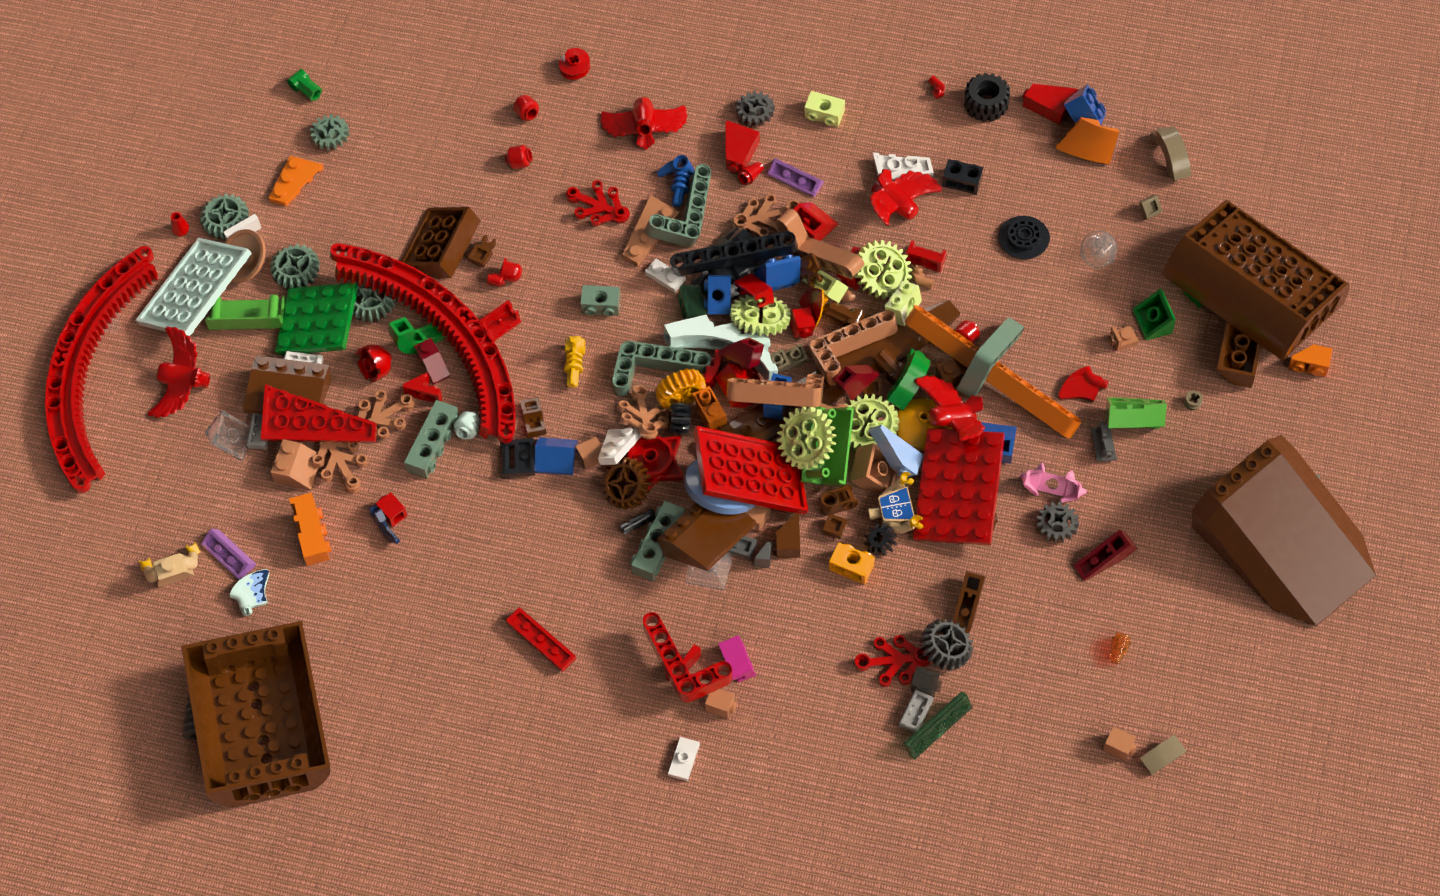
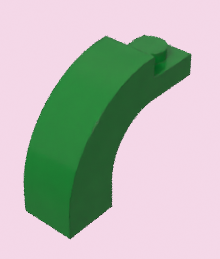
M402 317L390 322L388 325L390 337L400 351L405 354H416L414 346L429 338L434 343L444 340L442 331L438 332V326L433 327L432 323L415 330L407 318Z
M910 349L907 353L903 372L888 391L887 401L901 410H904L920 387L915 383V379L926 376L929 369L930 360L922 352Z

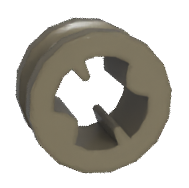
M1198 391L1188 392L1185 398V406L1190 410L1199 409L1203 401L1202 394ZM1190 399H1197V403H1193V401L1191 402Z

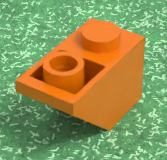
M1313 344L1291 357L1288 369L1326 377L1333 348Z
M710 386L692 393L706 428L716 430L727 423L726 414Z

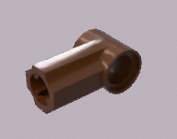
M834 301L831 302L826 313V317L843 324V327L863 320L866 317L865 313L860 309H849Z
M886 348L873 359L885 372L888 382L894 385L903 372L905 364L898 362Z

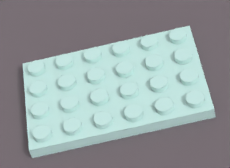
M198 238L135 321L141 326L165 332L166 326L177 327L179 330H184L186 335L190 336L252 253L248 248Z

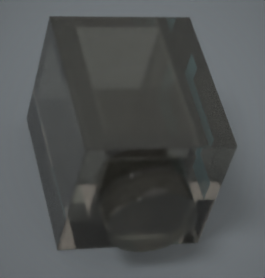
M916 667L911 684V693H914L916 689L935 697L936 692L940 693L943 682L939 680L940 673Z

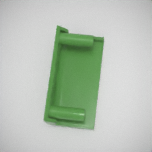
M270 295L269 300L221 301V297H219L211 307L210 316L205 319L209 330L282 328L286 298L282 296V299H279L277 295Z
M814 407L815 410L820 409L822 413L827 414L826 419L832 420L829 426L835 427L831 433L836 435L835 438H832L836 445H831L830 448L834 452L827 453L830 458H823V465L818 464V468L811 467V470L802 469L801 482L819 486L846 484L854 408L827 409Z

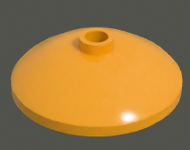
M931 399L912 400L904 410L900 409L898 411L899 424L897 425H899V430L896 433L898 437L916 450L925 451L927 429L952 430V428L933 426L928 418H921L927 417L929 410L936 407Z

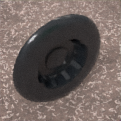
M1031 216L1010 218L1001 226L998 235L999 243L1003 250L1018 259H1032L1041 255L1047 249L1050 242V234L1047 227L1040 220Z

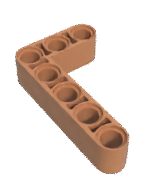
M788 208L775 222L779 232L790 231L794 233L798 249L795 253L791 254L793 257L800 256V259L808 254L813 253L818 260L820 268L850 279L865 265L863 259L857 254L810 238L800 216L791 208ZM787 241L785 244H791L792 241Z
M890 310L880 312L810 342L813 361L829 385H836L833 378L841 371L840 363L836 357L891 336L898 331L895 313Z
M808 374L805 383L730 378L727 380L726 399L736 402L819 407L821 406L824 376L821 374Z

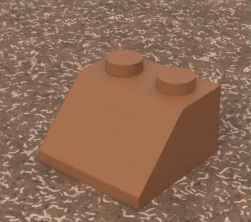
M283 439L271 470L274 482L311 491L320 468L313 465V456L318 453L302 443Z
M875 443L857 447L850 482L862 490L882 493L895 482L897 472L889 466L878 445Z

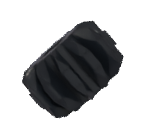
M681 402L672 403L668 414L669 431L675 434H687L691 423L690 406Z
M875 523L874 530L869 527L868 530L871 533L864 534V537L868 539L864 542L865 546H869L868 551L870 553L874 552L875 556H879L880 553L886 556L887 550L893 552L891 546H897V542L894 541L897 538V534L893 533L894 529L892 527L887 528L885 523L881 527L878 523Z

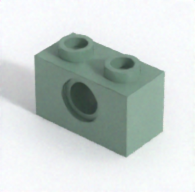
M583 285L581 296L582 314L619 316L620 287Z

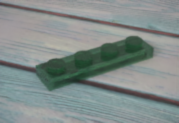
M961 691L904 742L911 758L915 760L972 709L967 694Z

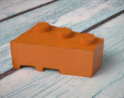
M312 492L289 498L306 565L309 566L330 560L328 553L332 552L329 541H325L324 537L328 533L325 524H321V519H324L321 507L317 508Z

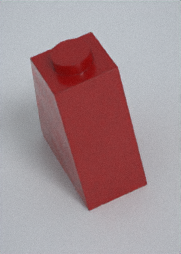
M1033 83L1022 95L1024 99L1023 107L1060 125L1068 114L1064 106L1066 100L1079 89Z
M727 120L725 123L726 169L732 173H739L741 169L748 166L760 143V132Z

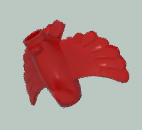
M639 97L635 100L632 111L624 113L602 111L600 123L602 129L606 130L608 134H612L613 137L638 134L636 145L647 150L655 144L653 132L676 133L678 129H681L687 123L688 115L684 105L675 109H654L653 103L649 98Z
M882 169V172L877 177V182L871 189L872 195L869 197L875 213L886 226H889V218L893 212L907 220L914 219L918 214L919 208L913 199L923 194L941 192L942 187L929 174L909 170L906 174H901L900 178L892 181L891 171Z
M165 327L173 347V362H164L158 366L157 380L168 386L164 397L148 412V416L159 418L174 414L184 408L192 387L208 388L210 373L201 371L199 367L196 368V357L198 355L196 343L191 340L190 336L186 335L184 330H179L177 327Z
M934 375L915 379V383L927 392L936 405L927 413V418L931 425L953 428L957 432L960 442L978 437L983 432L985 426L982 425L981 421L977 420L976 412L983 410L984 404L981 396L972 395L963 403L961 397L958 396V391L953 388L952 383H946L945 380L938 379Z

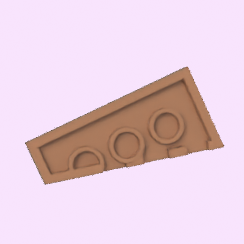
M650 195L623 252V259L637 267L660 241L648 236L645 232V227L650 217L654 214L676 220L680 217L678 210Z

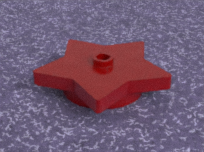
M641 436L622 458L623 460L625 457L635 458L637 463H644L643 468L649 469L646 475L652 476L648 479V482H651L652 485L648 486L647 489H651L659 481L683 480V473L675 459L681 444L680 436L665 438L657 436L654 439H645ZM633 472V476H634V478L637 480V476H636V474Z

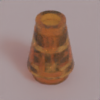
M1117 632L1112 637L1109 661L1116 664L1121 663L1131 645L1130 636Z

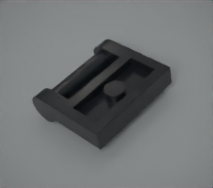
M534 438L513 439L510 443L500 442V449L502 450L500 477L502 479L535 476ZM515 448V468L510 469V449Z

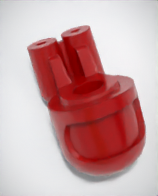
M504 258L500 273L489 274L487 284L502 287L505 285L504 281L517 282L522 276L521 265L507 261V258Z

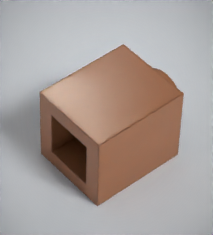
M597 437L576 446L577 456L585 470L599 464L598 457L603 442H599Z
M756 505L751 510L744 512L756 520L757 523L750 531H761L770 515V508Z
M722 689L709 693L705 702V712L728 719L731 713L734 714L737 707L735 694Z
M1113 726L1103 751L1126 761L1128 755L1133 756L1137 745L1134 744L1136 737Z

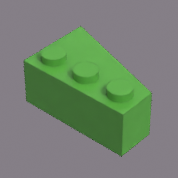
M1107 397L1105 420L1108 428L1148 427L1159 429L1160 427H1165L1167 404L1165 400Z

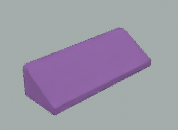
M774 158L767 173L815 197L824 181Z
M210 529L201 542V545L239 580L256 566L252 559L218 529Z

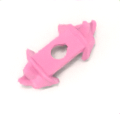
M1041 463L1037 469L1028 470L1026 473L1020 474L1024 487L1035 496H1038L1037 490L1062 496L1064 498H1061L1060 501L1065 503L1077 500L1087 492L1086 489L1082 488L1081 483L1075 480L1072 470L1067 473L1066 477L1045 472L1044 463ZM1056 479L1059 486L1056 489H1050L1046 484V480Z

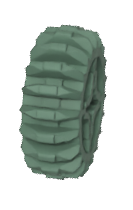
M226 193L222 197L219 194L218 198L211 197V202L206 201V206H202V212H200V222L203 225L204 231L208 232L210 236L214 235L216 239L221 236L223 240L225 239L224 231L249 217L246 203L239 196L235 197L233 194L228 196Z
M298 243L294 247L289 244V248L282 247L283 251L277 250V256H272L273 261L270 262L271 275H273V280L279 286L283 285L285 289L301 287L303 285L308 287L309 282L314 283L313 278H318L320 261L311 247L307 248L305 244L301 247Z
M362 284L357 289L352 316L355 315L357 320L362 319L363 322L367 319L371 323L373 319L379 321L380 317L386 318V313H391V308H395L396 298L392 299V294L381 300L380 295L382 293H379L378 288L372 291V286L366 289L365 284ZM359 297L362 299L360 305L357 304Z

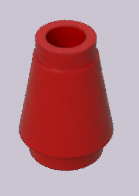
M757 161L741 169L738 173L739 181L743 185L752 184L764 170L763 165Z
M179 212L172 213L170 216L172 232L177 236H185L190 228L188 222Z

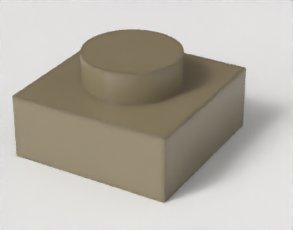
M1155 194L1139 201L1144 219H1149L1163 212L1158 196Z

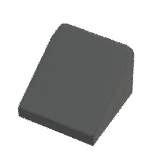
M767 542L754 558L755 567H770V542Z

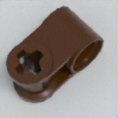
M844 485L838 489L823 493L820 501V511L824 515H829V513L836 514L855 508L859 502L853 496L852 486ZM826 502H831L833 504L827 505Z

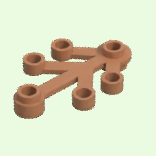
M768 194L758 213L750 216L752 211H756L759 208L758 200L752 198L748 201V206L744 212L735 215L732 219V226L738 229L744 228L758 234V237L765 236L761 235V233L769 235L767 228H760L753 224L759 222L776 230V233H780L775 221L771 219L780 217L788 208H795L799 202L797 200H790L787 202L786 207L767 212L770 206L776 204V196Z
M636 385L633 387L631 395L632 399L637 402L639 411L627 401H619L617 410L622 413L620 422L623 425L631 424L637 428L643 438L654 439L657 437V430L659 428L665 429L668 427L669 419L663 416L666 408L656 404L655 408L647 412L645 399L648 390L644 386ZM632 415L641 420V422L634 419ZM660 416L655 423L650 422L654 417Z
M378 390L375 393L376 403L372 416L368 420L375 422L377 425L403 430L406 427L404 418L398 417L394 420L387 417L401 409L404 411L414 409V397L405 394L400 398L399 402L381 412L383 404L387 400V395L384 390ZM362 399L358 404L360 408L358 417L365 419L371 405L367 399ZM380 427L377 429L376 437L382 440L387 439L390 435L388 428Z
M318 442L320 449L318 454L313 456V465L315 467H322L324 465V457L327 450L331 453L326 469L321 471V479L324 482L331 481L337 464L346 479L345 489L349 493H357L361 488L360 479L352 475L345 461L357 464L359 467H365L368 463L367 456L364 454L355 456L340 452L337 447L348 449L349 452L355 453L359 450V443Z

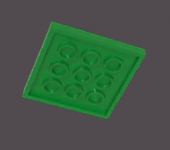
M356 283L288 288L283 324L279 331L275 350L277 355H285L286 351L317 353L346 350L358 289Z

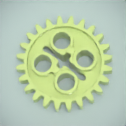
M875 240L865 245L857 254L863 259L865 265L855 278H860L861 280L858 282V285L864 284L863 291L869 289V295L874 292L875 298L881 295L883 300L887 297L890 299L902 281L909 282L908 280L912 278L908 274L912 269L907 267L911 262L905 261L908 255L902 256L903 249L896 250L897 244L891 247L890 241L884 244L883 240L879 243ZM888 257H890L889 262L886 264V266H885L884 269H883L882 266L887 262ZM882 270H883V274L879 277L878 283H877V282H876V279H877V277L880 275V273H881Z
M745 295V299L739 297V301L735 300L734 304H732L730 317L731 321L734 322L733 325L738 326L739 330L744 329V333L750 331L751 335L758 333L759 336L762 334L769 336V333L776 335V331L782 333V329L786 330L787 326H789L791 319L790 308H787V304H782V300L776 301L777 297H774L773 304L762 307V323H759V307L757 304L763 300H755L753 296Z
M865 394L864 399H861L858 395V401L855 402L850 399L851 405L845 404L854 408L852 427L859 426V429L851 431L850 447L854 445V451H857V447L871 443L876 444L873 437H869L870 428L883 425L894 434H896L895 431L899 430V425H897L899 424L898 413L894 411V405L889 406V401L885 400L883 402L882 396L875 399V394L871 398H868L867 394ZM863 410L868 411L866 414H860ZM880 417H884V418H885L883 421H878V420H877V419L880 418Z
M814 407L796 408L795 413L789 412L790 418H783L786 424H780L783 431L777 432L781 435L777 442H782V445L778 449L784 450L781 456L787 457L785 462L791 463L792 467L798 466V469L805 468L807 470H811V467L818 468V464H824L823 458H830L827 453L834 452L830 447L831 445H836L832 441V438H835L836 435L831 433L835 427L829 426L832 420L826 419L828 415L822 413L820 409L815 410Z

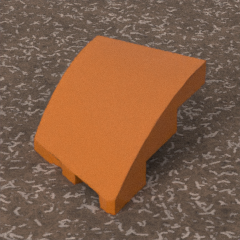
M1081 117L1075 123V126L1066 133L1064 139L1056 144V149L1079 158L1110 165L1119 130L1100 126L1099 120Z

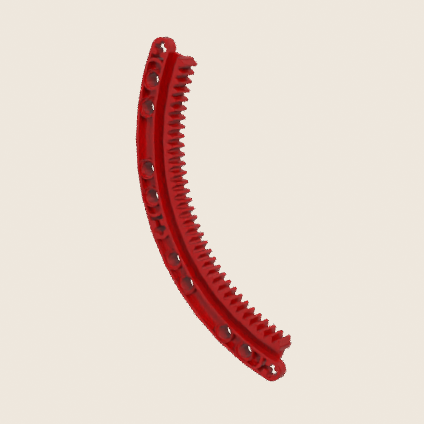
M341 243L333 244L330 248V258L337 262L335 277L338 282L343 278L344 283L350 280L351 284L358 282V286L365 284L366 289L372 286V291L377 288L379 293L385 291V296L392 294V299L398 297L399 303L405 301L404 306L410 304L411 310L416 308L417 314L422 312V318L428 317L427 322L433 321L432 326H438L437 331H442V336H447L446 341H451V347L455 346L454 351L459 352L458 357H462V363H465V369H468V374L471 375L470 380H473L472 385L475 386L474 392H476L477 404L479 405L478 411H480L479 436L487 439L488 435H497V439L500 442L510 443L514 438L516 420L513 388L507 367L497 345L474 313L439 282L408 264L365 248Z
M141 246L120 260L84 295L65 324L51 357L45 393L47 428L59 465L70 485L77 493L87 492L91 487V481L97 477L101 480L105 475L102 466L90 447L91 445L85 430L84 413L82 411L84 409L82 405L84 403L82 399L84 394L82 391L85 390L83 385L86 384L84 378H87L85 372L89 371L87 366L91 365L89 360L93 359L91 353L96 352L94 347H98L97 341L102 340L100 335H105L103 329L108 330L107 324L113 323L111 318H117L115 313H121L120 307L125 308V302H131L130 297L136 298L134 293L140 294V288L147 289L146 284L152 285L153 279L158 281V273L155 266L151 264L154 254L149 246Z

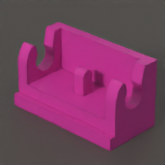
M739 635L719 643L725 661L732 666L733 680L736 679L737 682H741L756 676L744 643Z

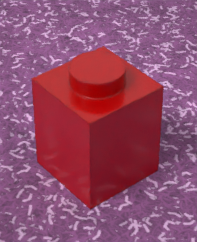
M810 307L792 309L790 326L794 338H808L813 335L816 325Z
M391 492L382 496L376 503L378 510L381 509L383 511L386 521L392 528L408 516L405 507Z

